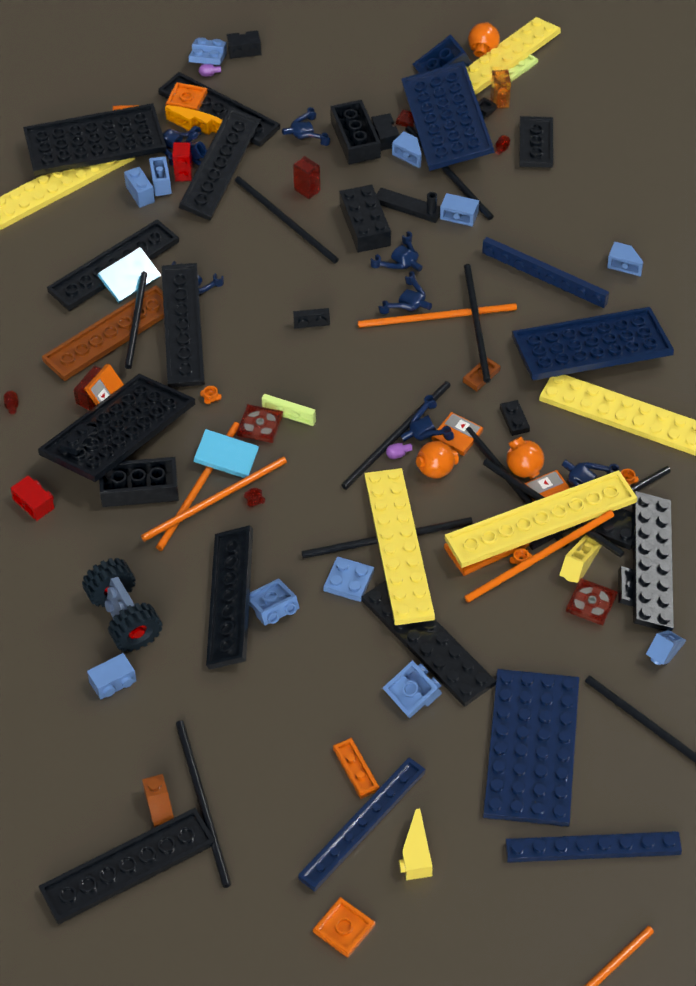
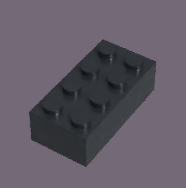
M358 100L330 106L331 123L348 164L381 158V142L363 101Z
M373 185L339 191L340 208L357 252L391 246V230Z
M175 457L122 461L99 479L102 507L179 501Z

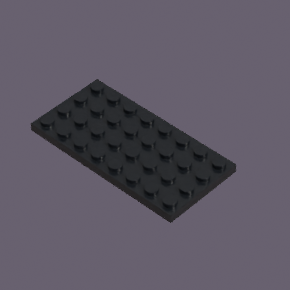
M153 103L23 127L34 176L167 151Z
M138 374L38 449L39 455L96 482L195 405V398ZM80 423L96 427L97 434L78 455L61 451L60 444Z

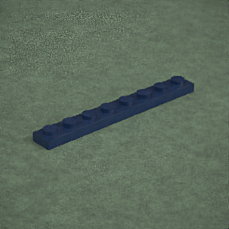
M489 237L483 240V254L602 308H605L608 304V291Z
M408 758L299 873L298 879L315 892L425 774V768L411 758Z
M679 831L506 839L507 862L681 855L682 853Z

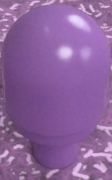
M202 64L199 67V73L203 77H211L214 73L221 72V66H214L213 64Z
M402 443L389 445L386 449V455L390 459L401 458L405 456V452L412 451L411 443L406 445Z

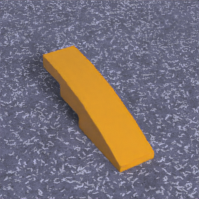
M165 106L166 119L188 131L193 126H198L201 128V132L207 135L212 132L217 133L223 121L216 116L178 106Z

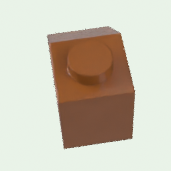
M163 774L142 779L145 797L155 828L174 818Z

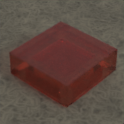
M402 110L396 119V124L412 127L414 125L412 113Z

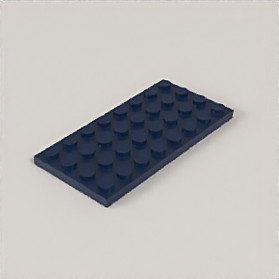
M464 61L401 79L429 171L495 153Z
M651 307L512 331V338L532 381L674 354V349Z
M497 669L483 818L569 827L579 677Z

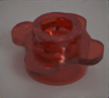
M251 488L244 493V498L247 499L249 507L265 503L261 489Z

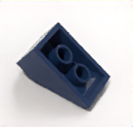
M450 34L414 62L413 66L419 73H423L464 61L466 68L473 63Z

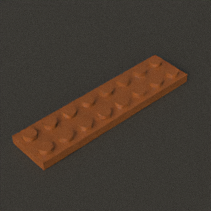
M156 285L144 293L138 334L164 319L163 291ZM136 298L43 355V362L63 381H66L129 341Z

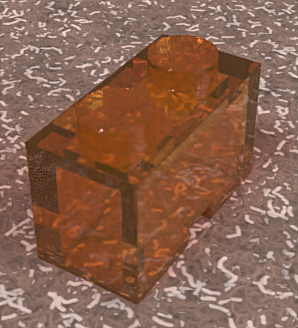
M494 70L492 71L491 101L497 104V109L509 108L511 89L509 71Z

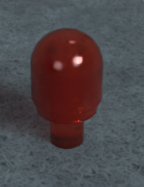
M502 135L498 138L496 142V152L498 154L508 149L510 145V138L508 136Z
M7 391L3 396L4 405L9 409L10 414H15L16 408L19 405L18 395L14 391Z

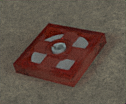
M247 404L237 430V436L273 443L283 418V411Z
M581 578L566 607V612L603 626L617 598L618 592Z

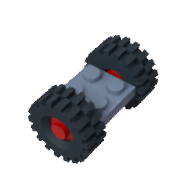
M109 558L107 562L103 560L98 566L95 564L93 566L94 569H89L87 571L88 575H84L82 587L93 605L105 607L107 612H110L113 620L110 621L108 630L117 648L122 650V652H126V650L132 652L133 649L137 651L142 646H148L147 643H152L154 637L160 635L159 632L162 631L161 626L163 625L150 604H134L128 592H132L136 579L129 566L123 559L120 560L119 558H115L114 561L112 558Z

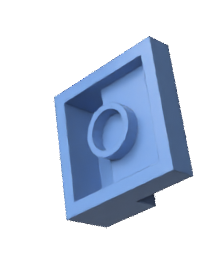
M202 37L195 39L189 55V62L220 65L227 54V42L220 39L207 40Z
M276 579L250 592L249 605L254 609L256 617L264 625L275 624L279 618L293 615L300 609L296 595L280 579Z
M413 660L383 687L384 691L409 718L424 705L428 707L442 694L439 689L441 687L440 683L434 677L429 679L426 675L429 671L421 663L417 666Z

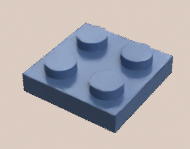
M337 556L324 584V591L361 602L362 596L365 594L374 573V567Z

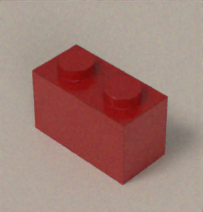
M173 142L172 158L175 181H192L190 142Z
M29 475L10 488L13 500L36 521L55 509L54 497L51 492L45 491L37 480H33Z

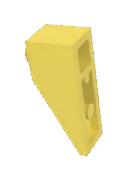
M585 535L566 554L559 576L564 577L569 582L578 583L584 577L602 545Z
M420 808L415 810L402 850V859L399 860L400 872H405L406 880L432 876V862Z

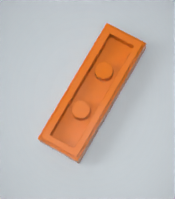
M349 738L333 745V750L360 799L376 793L380 787L353 739Z

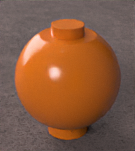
M488 22L475 25L468 35L469 46L474 51V55L479 58L484 54L486 55L491 49L497 48L500 42L498 30Z
M522 436L509 442L510 449L507 452L506 461L510 471L521 478L529 477L532 479L538 476L545 460L541 447L533 441L523 440Z
M441 441L426 443L419 450L416 457V465L425 476L433 479L447 476L459 461L457 451L452 450L450 446Z

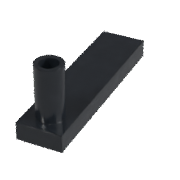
M382 187L376 194L381 206L436 223L440 218V206H437V193L435 192L427 194V202Z

